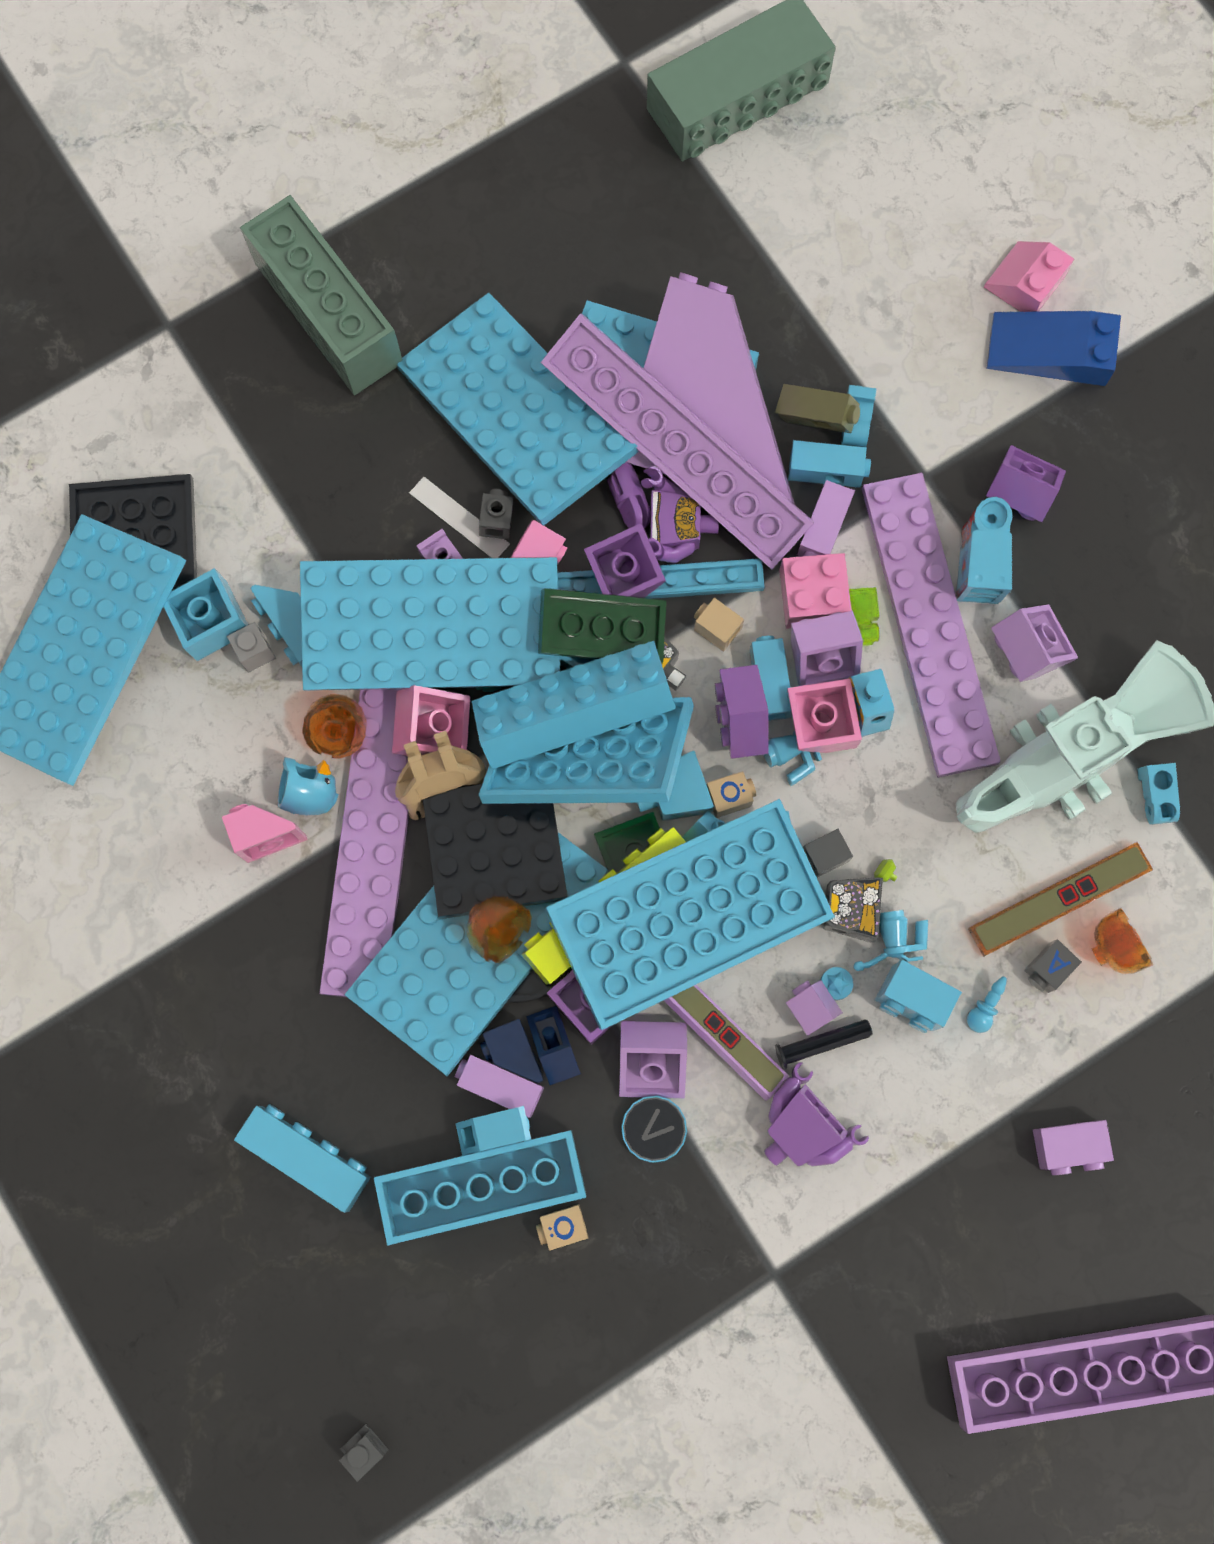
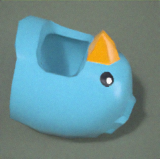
M284 757L278 792V808L292 814L306 816L327 813L335 805L339 794L336 793L335 777L331 774L326 761L323 760L317 766H307L297 763L295 759Z

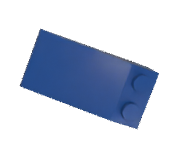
M1096 311L994 312L986 369L1106 386L1116 368L1121 315Z

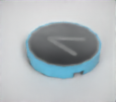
M660 1096L643 1097L633 1103L625 1113L622 1123L623 1140L629 1151L639 1159L652 1163L666 1161L676 1155L684 1145L687 1134L686 1118L680 1108L670 1099Z

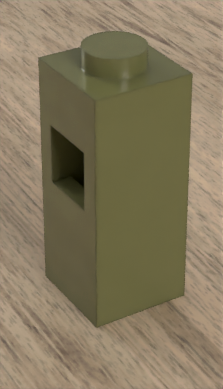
M783 384L775 413L786 423L852 433L853 426L860 417V404L850 394Z

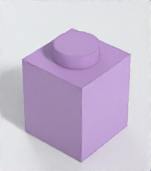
M807 980L792 990L795 997L786 1002L807 1036L843 1013L821 980L813 985Z

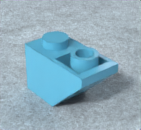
M524 1106L455 1123L462 1156L531 1140L530 1124Z

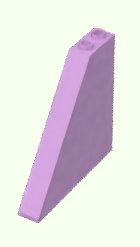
M681 272L679 278L670 276L643 369L794 503L734 296L726 293L727 286L710 282L708 287L696 284L697 277ZM640 451L626 461L646 469L656 466Z

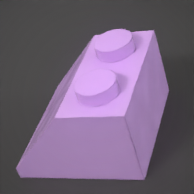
M1049 604L1019 609L991 627L995 634L996 644L1004 651L1010 662L1011 672L1020 682L1036 679L1078 659Z
M853 611L837 612L829 616L803 619L799 622L791 623V646L798 686L844 680L860 674L863 639Z
M621 1021L619 1097L660 1096L664 1098H685L687 1023Z

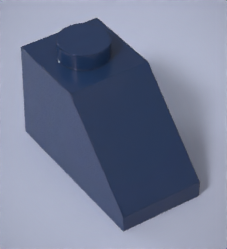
M557 1006L526 1016L549 1085L580 1075L581 1073Z
M520 1019L482 1033L485 1041L481 1042L480 1045L487 1061L493 1059L496 1066L538 1084L545 1082Z

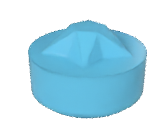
M840 967L828 969L820 979L834 1000L846 998L853 989L851 974Z

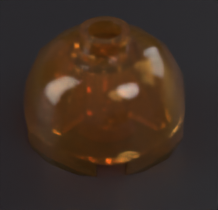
M330 694L320 697L311 704L304 716L302 734L306 744L314 752L320 755L322 752L332 755L331 758H344L351 756L362 746L363 740L366 737L367 719L363 708L355 700L345 695Z
M493 896L476 904L470 911L466 930L471 948L489 963L490 960L500 963L509 958L523 943L518 941L523 930L527 933L529 932L532 920L530 910L507 896Z
M1120 907L1107 914L1098 922L1094 931V939L1097 946L1091 949L1101 966L1107 963L1115 972L1135 974L1153 966L1154 963L1137 931L1129 924V918Z

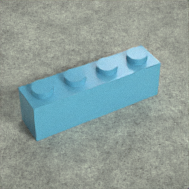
M268 1104L266 1108L256 1106L234 1141L342 1212H350L371 1176L364 1173L367 1167L352 1157L348 1161L337 1155L340 1149L324 1139L321 1143H318L310 1137L312 1131L304 1125L295 1122L292 1126L283 1120L285 1113L271 1104Z

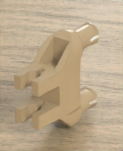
M446 731L434 734L438 750L425 755H421L416 741L404 744L408 762L398 777L395 794L398 801L406 805L408 814L413 820L419 819L417 811L420 812L422 818L425 817L423 799L464 785L483 784L486 774L483 761L470 751L452 746Z

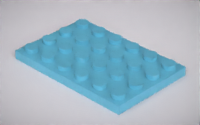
M691 697L673 698L675 710L495 769H491L489 764L479 792L482 804L669 802L694 708Z

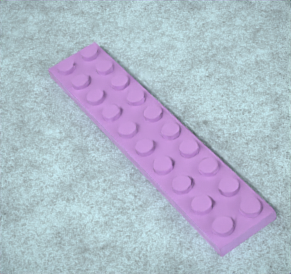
M579 314L541 361L549 371L632 444H636L637 449L771 569L777 565L814 524L812 519L583 314Z
M923 473L865 484L862 487V493L937 778L998 765L1001 762Z
M402 689L360 690L320 986L321 995L346 997L344 994L394 934L409 818L406 805L400 803L395 794L398 777L408 762V756L392 753L397 691Z

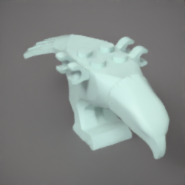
M1156 640L1138 662L1118 692L1112 697L1103 701L1101 698L1094 696L1066 712L1061 717L1052 704L1046 706L1036 714L1038 720L1046 729V732L1038 737L1035 736L1026 720L1015 725L1010 732L1023 747L1011 754L1003 765L999 766L991 775L957 800L956 811L959 822L973 832L978 833L1006 820L1028 813L1030 810L1047 807L1057 800H1060L1064 813L1071 820L1086 810L1073 791L1086 784L1088 793L1096 804L1111 795L1110 788L1102 780L1100 774L1111 768L1137 747L1152 739L1187 734L1214 726V703L1204 678L1197 668L1192 666L1184 655H1181L1173 646Z

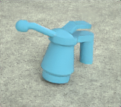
M795 731L793 735L770 738L768 740V754H764V758L769 767L782 766L801 754L804 764L787 774L790 786H793L815 771V765L810 752L798 751ZM813 752L816 761L822 760L819 752Z
M904 910L880 913L879 930L886 947L883 949L884 953L869 962H855L854 969L856 971H863L864 968H870L887 957L898 958L906 962L923 960V956L908 958L903 953L927 949L928 920L916 921L915 944L907 945L908 919L904 915Z

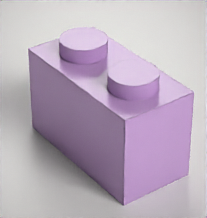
M1106 1120L1033 1129L1039 1167L1043 1170H1051V1175L1072 1173L1071 1167L1083 1165L1084 1171L1104 1169L1103 1162L1114 1161Z

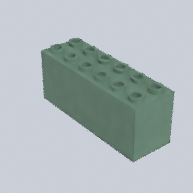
M785 0L647 74V110L681 161L683 162L690 157L695 158L710 146L725 142L734 133L749 129L755 122L764 117L769 118L784 106L799 102L808 93L823 89L829 83L836 46L804 0Z
M291 195L240 227L255 265L354 396L397 368V364L403 359L393 327Z

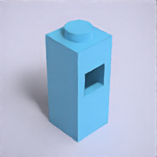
M793 440L788 480L825 484V481L828 480L841 486L860 488L863 478L869 477L871 459H866L867 447Z
M774 636L759 637L751 643L749 651L751 665H758L768 706V721L791 718L792 714L787 689L790 688L783 638L775 639Z

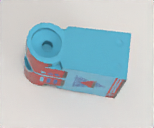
M990 497L983 500L962 527V546L960 547L956 589L957 601L999 604L1012 590V534L1010 533V525L1013 517L1009 504L1002 498Z

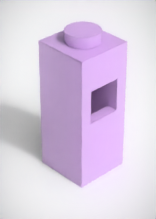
M828 480L825 481L811 517L814 524L805 532L797 554L798 556L831 554L855 490Z
M470 1055L468 1061L462 1059L455 1074V1077L459 1079L457 1086L508 1109L524 1106L528 1118L532 1117L544 1089L540 1085Z

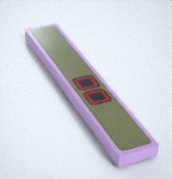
M697 985L664 1000L765 1101L773 1096L789 1076Z

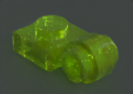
M876 587L849 589L851 609L858 622L863 646L873 645V642H879L878 623H872V621H877L880 617Z

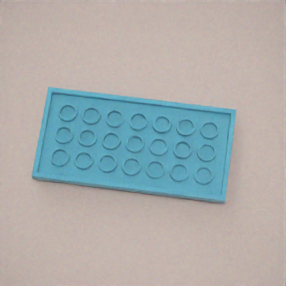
M488 292L402 357L403 360L397 364V368L534 518L544 526L639 451L636 444H632L541 363L548 353Z
M81 514L0 673L1 752L74 786L187 560Z
M557 557L300 561L303 690L405 689L414 685L426 688L505 687L521 685L546 675L560 672V656L538 654L541 590L544 588L558 590Z
M780 799L544 908L600 1030L606 1029L835 917Z
M558 833L567 896L569 897L599 883L598 881L608 873V869ZM433 885L344 995L448 1077L533 969L521 955L527 950L524 943L537 932L543 936L552 929L544 908L556 902L439 920Z

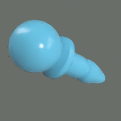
M1002 976L998 979L985 997V1002L978 1000L976 1003L977 1007L968 1013L967 1023L973 1031L984 1033L992 1027L993 1016L998 1013V1010L994 1007L1005 991L1006 977Z

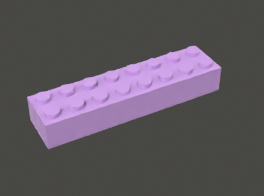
M1214 1315L947 1356L960 1428L967 1434L1214 1395Z

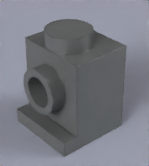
M492 489L490 494L483 493L479 536L509 540L514 497L508 496V492L501 489ZM491 509H497L502 511L499 513H494Z
M365 1424L340 1448L344 1455L339 1461L358 1482L384 1457L389 1449L372 1429Z

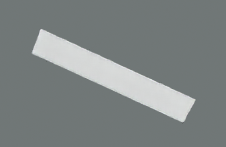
M425 477L409 492L491 558H499L510 545L504 539L479 536V519Z

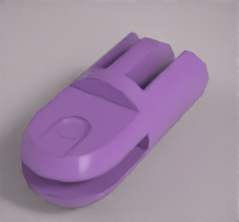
M625 462L612 473L607 482L627 527L631 528L641 523L643 528H646L651 521V511L634 467L630 463Z

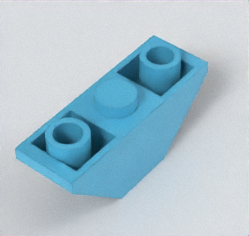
M259 585L252 586L250 589L256 598L252 599L251 602L261 616L267 613L272 622L267 626L277 641L283 638L288 645L283 651L293 666L299 662L302 667L300 595L297 592Z

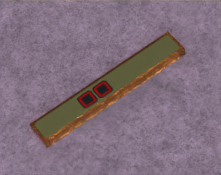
M1136 842L969 927L968 930L984 957L1147 874L1153 868L1140 845Z

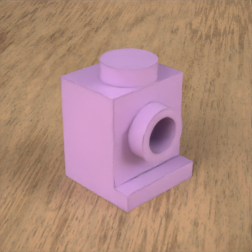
M443 529L417 545L422 559H438L444 553L448 554L445 559H463Z

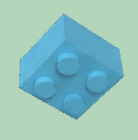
M215 568L171 591L164 605L165 611L184 650L197 661L230 644L227 636L248 626L228 582Z
M901 960L891 967L875 1001L881 1003L879 1008L894 1017L900 1014L910 1019L908 1024L911 1027L926 1033L927 1030L935 1031L944 1028L962 992L910 963Z

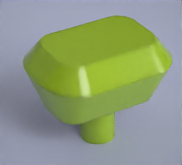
M882 860L874 872V878H883V882H887L889 878L895 881L897 876L893 873L896 869L893 860Z

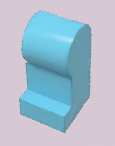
M849 385L847 394H850L860 404V417L858 422L854 424L852 433L842 432L841 444L866 447L876 388Z
M1176 763L1137 768L1138 779L1142 781L1145 814L1149 824L1177 822L1180 817Z

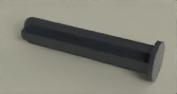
M864 1019L783 1047L776 1044V1055L782 1069L785 1070L787 1069V1064L869 1038L873 1034L869 1021Z

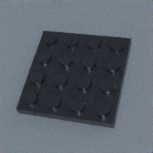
M191 474L69 484L70 536L82 514L187 560L172 591L197 578L194 480Z
M482 784L458 787L423 799L439 920L556 902L568 897L553 803L482 804L479 797Z

